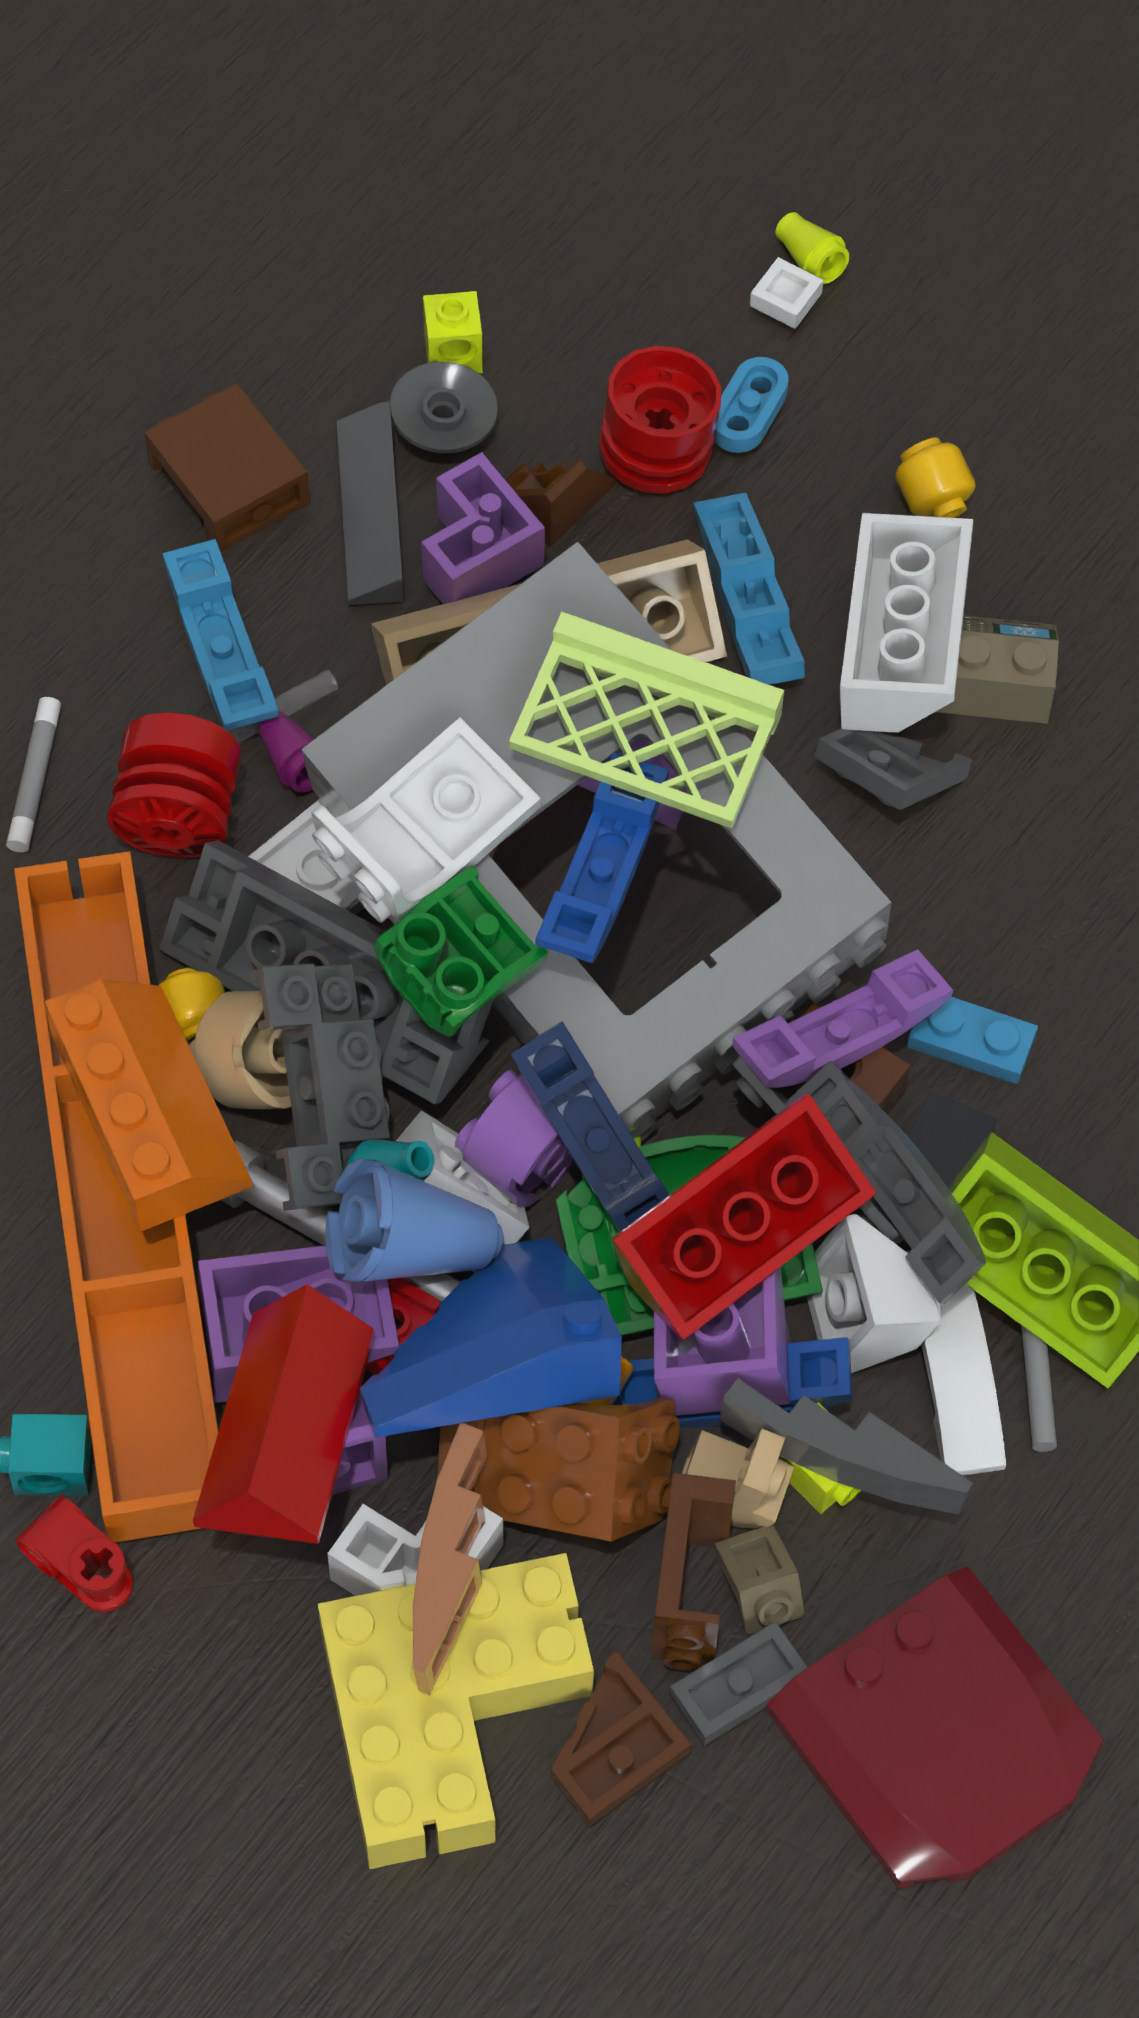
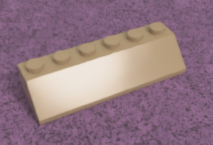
M687 539L597 563L672 651L703 662L727 657L706 553L703 548ZM521 584L371 623L386 685Z

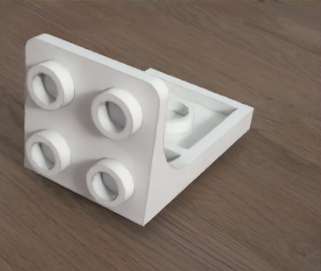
M459 717L371 796L349 812L334 817L320 804L311 812L316 830L312 837L322 850L317 856L327 870L339 881L348 876L361 889L362 892L358 895V899L377 921L382 923L388 917L396 924L428 894L471 865L474 867L537 811L542 804L541 798Z

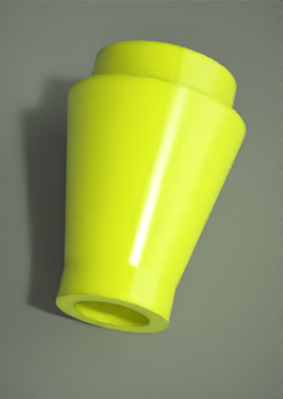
M796 212L785 215L777 224L775 230L776 237L783 242L799 268L823 279V284L834 281L844 272L849 262V252L845 248V242L840 236L805 220Z

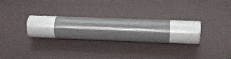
M53 697L40 698L6 843V846L15 852H26L30 846L61 708V702Z

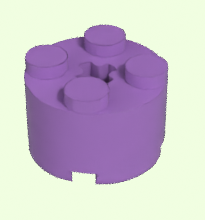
M508 1070L491 1088L489 1092V1099L492 1100L491 1104L479 1119L475 1118L464 1126L456 1138L455 1147L463 1152V1161L468 1163L516 1205L525 1208L540 1199L532 1193L534 1189L543 1181L553 1188L569 1171L575 1161L522 1074L518 1076L512 1070Z

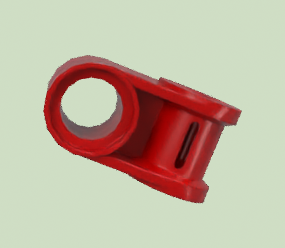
M58 1495L15 1539L18 1548L39 1570L50 1578L56 1579L86 1607L95 1612L107 1613L115 1611L126 1604L132 1595L133 1579L130 1570L126 1566L123 1551L117 1543L100 1531L83 1511L62 1495ZM97 1571L104 1576L111 1573V1575L106 1579L97 1574L91 1578V1576Z

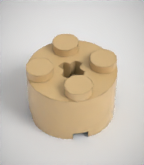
M261 990L231 991L221 994L204 1013L197 1029L196 1039L189 1046L213 1098L221 1104L234 1109H286L291 1107L281 1033L293 1029L259 1031L258 1021L265 1020Z

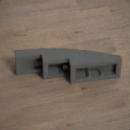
M739 1378L723 1397L720 1421L753 1441L761 1429L785 1437L780 1457L834 1482L895 1502L957 1515L962 1512L967 1504L973 1482L871 1412L867 1414L857 1429L854 1430L805 1395L802 1396L792 1411L788 1413Z

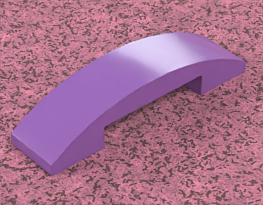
M917 949L873 970L867 986L790 1023H787L779 1015L734 1037L732 1046L767 1088L785 1087L807 1082L829 1061L835 1062L841 1069L896 1039L950 999L954 990Z

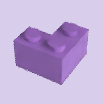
M482 452L436 478L437 516L446 528L421 541L422 579L442 604L503 589L544 566L545 527Z

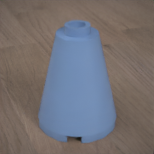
M358 1158L347 1165L337 1180L333 1192L342 1193L343 1197L339 1213L328 1211L326 1251L333 1272L344 1274L345 1276L342 1278L344 1280L367 1282L481 1270L487 1267L501 1250L503 1231L491 1210L379 1161Z

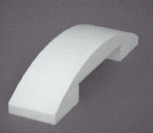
M965 1284L946 1304H940L941 1322L921 1343L935 1408L933 1423L941 1461L961 1475L1005 1470L1006 1468L999 1406L985 1332L975 1292Z

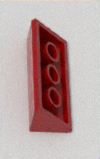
M805 1093L611 1238V1241L629 1285L681 1340H684L877 1193L811 1095Z
M308 1284L263 1307L252 1315L194 1513V1527L319 1544L375 1334L374 1328Z

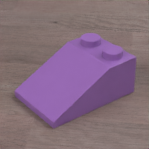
M326 1246L198 1261V1299L214 1403L228 1401L253 1313L306 1284L374 1328L375 1336L368 1363L394 1354L399 1348L387 1279L367 1282H352L342 1279L345 1275L334 1273L330 1267Z
M781 1267L684 1340H681L654 1312V1381L661 1397L670 1398L675 1401V1416L721 1411L724 1395L738 1378L776 1405L790 1404L787 1355L788 1336Z

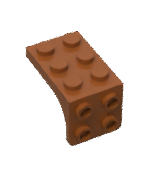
M659 1397L644 1403L631 1405L574 1403L464 1422V1424L484 1431L487 1458L471 1491L481 1494L483 1507L503 1518V1521L610 1542L662 1521L668 1513L672 1484V1454L680 1434L679 1420L675 1416V1401L670 1398ZM460 1423L440 1426L437 1479Z

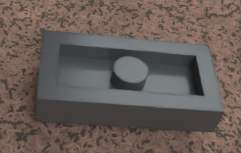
M775 1621L671 1685L669 1695L705 1746L766 1708L767 1703L792 1678L808 1667Z

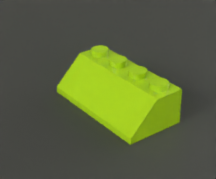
M991 1132L948 1188L968 1219L986 1261V1264L966 1284L1102 1385L1109 1388L1139 1352V1240Z

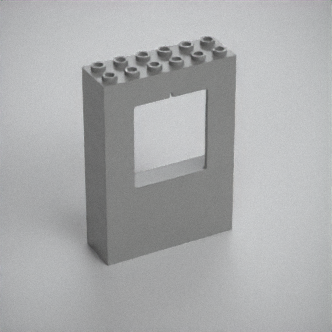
M576 542L302 748L301 751L312 790L335 817L341 816L365 801L461 717L541 798L542 806L509 835L511 836L587 778V776L509 749L510 737L552 644L553 630L561 611L666 649H672L579 542ZM562 662L559 663L552 679L560 697L590 685L583 670ZM596 675L599 681L606 679L604 677ZM626 685L605 692L615 716L645 705L639 690ZM548 691L542 704L551 700ZM652 695L654 701L661 699L660 697ZM596 696L566 708L577 732L607 720ZM682 705L660 712L671 736L701 725L695 711ZM558 712L535 720L528 736L545 743H550L568 736V733ZM707 715L710 721L716 719V717ZM651 716L622 727L629 745L639 738H645L651 744L662 740ZM733 725L716 732L727 756L747 749L752 745V741L738 725ZM613 732L583 743L589 758L601 763L608 762L613 752L618 754L622 751ZM707 736L677 748L688 772L718 760ZM574 747L567 749L568 751L577 754ZM669 753L660 754L677 775L680 776ZM764 755L761 757L732 829L721 826L781 894V899L710 954V959L715 963V966L710 969L702 960L634 1014L624 1015L575 957L546 949L549 953L543 963L529 975L494 998L492 1002L495 1010L524 1044L563 1021L633 1139L640 1137V1140L643 1141L657 1127L655 1119L673 1106L678 1111L694 1101L704 1089L701 1083L719 1070L724 1075L735 1069L732 1063L740 1055L732 1046L734 1037L779 1015L787 1023L792 1022L795 1019L794 1010L808 999L817 1003L826 998L840 984L841 979L838 977L855 963L860 968L866 966L878 957L886 947L884 940L887 939L891 901ZM743 764L733 767L737 777ZM724 771L694 783L702 799L726 807L732 793V787ZM489 852L474 866L480 873L478 880L535 945V939L543 919L493 861Z

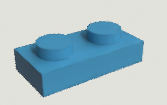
M951 997L921 1022L913 1026L907 1048L1018 1085L1034 1043L1038 1026Z

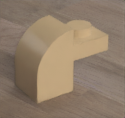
M761 1429L749 1448H746L702 1430L689 1449L681 1474L736 1480L730 1526L757 1529L771 1526L776 1522L794 1466L778 1459L785 1437Z

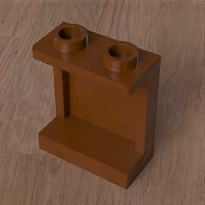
M238 383L221 392H213L205 396L195 406L174 417L170 416L160 420L153 428L144 432L148 462L154 470L162 467L166 470L203 518L206 540L216 539L220 552L310 504L308 472Z

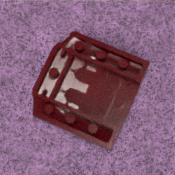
M969 1567L944 1575L796 1675L767 1703L765 1710L898 1889L912 1888L914 1883L941 1879H947V1882L971 1879L1071 1808L1104 1741Z

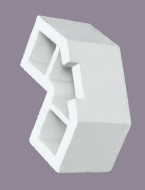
M362 1504L327 1553L330 1580L355 1596L416 1584L420 1545L426 1522L415 1536L365 1504ZM483 1507L485 1520L468 1554L478 1559L480 1570L487 1569L503 1547V1518Z

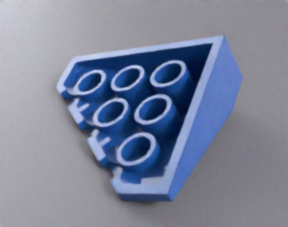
M553 1237L502 1245L498 1256L492 1259L487 1267L477 1270L469 1279H463L439 1304V1311L425 1326H418L394 1352V1359L379 1374L372 1375L360 1388V1399L376 1438L620 1396L622 1336L604 1298Z

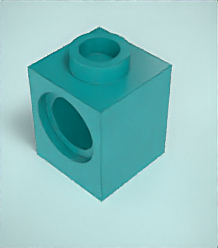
M12 1414L11 1436H1L0 1473H9L14 1495L89 1496L92 1436L87 1415Z

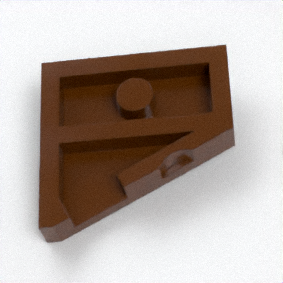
M615 1651L608 1657L604 1665L603 1674L590 1699L586 1700L569 1740L564 1743L551 1768V1778L590 1827L691 1753L692 1744L618 1651Z

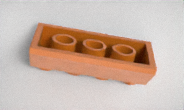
M100 979L44 1001L51 1036L140 1232L253 1187L250 1175L161 986Z

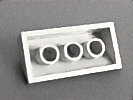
M862 513L840 683L842 729L898 733L954 702L973 519Z

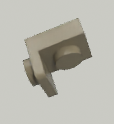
M774 1525L761 1527L714 1543L717 1561L738 1601L741 1622L747 1634L757 1633L775 1621L779 1626L801 1618L804 1615L798 1571Z

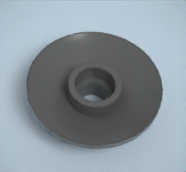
M431 362L409 370L397 381L390 397L391 419L397 431L411 444L431 452L456 453L468 450L481 443L490 434L497 419L498 403L491 385L473 369L457 363ZM438 416H446L448 418H438Z

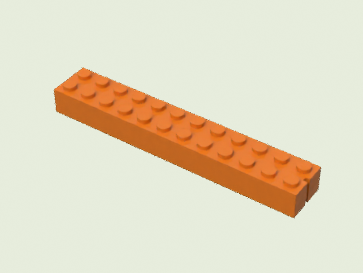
M130 851L78 859L85 897L80 899H73L67 861L14 868L102 1517L107 1537L113 1542L201 1529L194 1527L193 1517L218 1435L186 1215H181L144 1231H139L51 1036L44 1003L45 1000L100 979L151 985Z

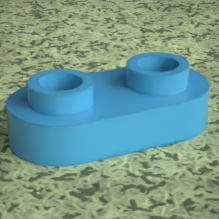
M754 357L744 361L738 367L721 395V408L717 427L714 431V441L718 446L730 452L741 453L750 451L761 443L787 397L789 378L782 364L771 358ZM762 389L767 391V393L759 394L755 390ZM740 428L743 429V431H735L732 429Z

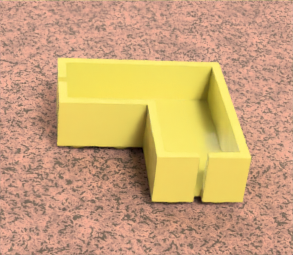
M566 1553L480 1570L482 1585L430 1695L418 1691L413 1669V1599L415 1584L318 1604L321 1634L369 1869L425 1858L424 1825L435 1823L436 1843L439 1854L495 1843V1816L474 1721L591 1697L593 1693L594 1669L582 1618H578L579 1605Z

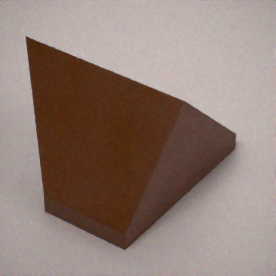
M575 460L568 467H566L563 461H560L548 470H546L542 463H538L533 471L527 464H521L505 479L545 527V544L550 548L619 481L617 478L587 469L581 460Z

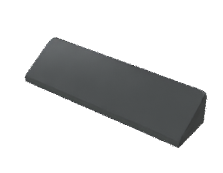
M386 401L337 420L348 605L403 602L390 401Z

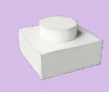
M778 257L751 292L750 306L796 329L822 294L824 280Z

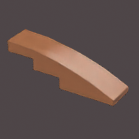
M464 1423L459 1424L438 1476L419 1552L413 1599V1669L418 1691L428 1695L431 1694L482 1585L479 1561L468 1554L485 1520L481 1494L471 1490L487 1458L484 1431Z

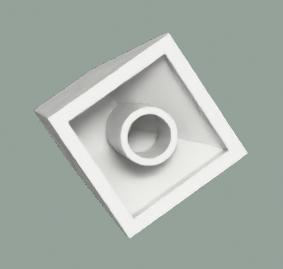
M857 1214L848 1215L841 1220L814 1252L823 1292L806 1297L817 1339L848 1337L850 1341L851 1373L917 1349L940 1324L941 1305L905 1258L908 1253Z

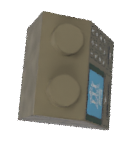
M963 615L954 702L937 710V712L1048 724L1056 688L1059 647L1056 625Z

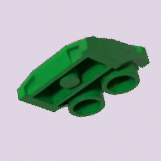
M473 865L428 894L405 917L378 937L374 947V951L391 984L429 1027L448 1037L453 1036L459 1027L485 1004L533 972L547 959L549 953L543 947H536L478 880L480 873Z

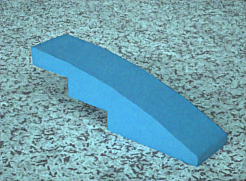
M747 493L693 502L694 514L708 565L746 677L768 685L805 678L804 659L790 628L789 607L775 577L774 556Z

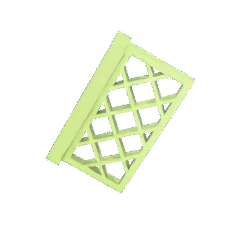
M561 611L553 630L552 644L510 737L509 749L732 829L771 735H774L782 716L784 690ZM562 662L583 670L590 685L560 697L552 679L559 663ZM596 675L604 677L606 679L599 681ZM623 685L639 690L645 705L615 716L605 692ZM548 691L551 700L542 704ZM652 695L660 697L661 699L654 701ZM596 696L607 720L577 732L566 708ZM678 705L693 709L701 725L671 736L660 712ZM558 712L568 733V736L550 743H545L528 736L535 720ZM707 715L716 717V719L710 721ZM651 716L662 740L633 752L622 727ZM733 725L757 732L751 747L729 756L726 755L716 732ZM613 732L624 756L606 763L590 759L583 743ZM707 736L718 760L688 772L677 748ZM574 747L577 754L570 752L567 749ZM668 752L680 776L660 784L646 779L638 763ZM743 764L737 777L733 767ZM630 767L632 773L623 771V769ZM724 771L732 787V793L726 807L702 799L694 783ZM685 787L688 794L679 791L678 789Z

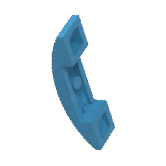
M216 539L162 553L173 595L194 659L223 729L228 731L279 717V709L263 666L259 667L233 597L231 579Z

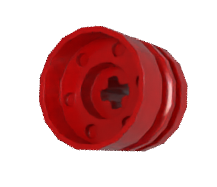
M652 346L635 350L617 363L608 381L605 411L600 430L599 453L607 470L622 484L641 492L666 494L686 489L702 477L710 462L714 443V431L717 427L721 408V385L713 369L692 353L677 347Z
M165 712L144 715L131 721L123 732L117 763L119 776L113 783V799L109 803L107 813L109 828L120 840L135 849L160 857L178 859L201 857L205 843L217 840L225 843L228 833V819L232 811L231 794L236 789L241 762L240 744L230 732L217 724L192 715Z

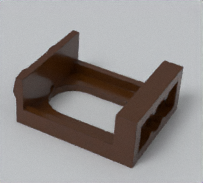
M673 1473L651 1659L663 1660V1664L669 1668L680 1671H695L701 1665L704 1666L715 1659L720 1615L679 1610L687 1544L715 1548L714 1543L729 1539L736 1480Z

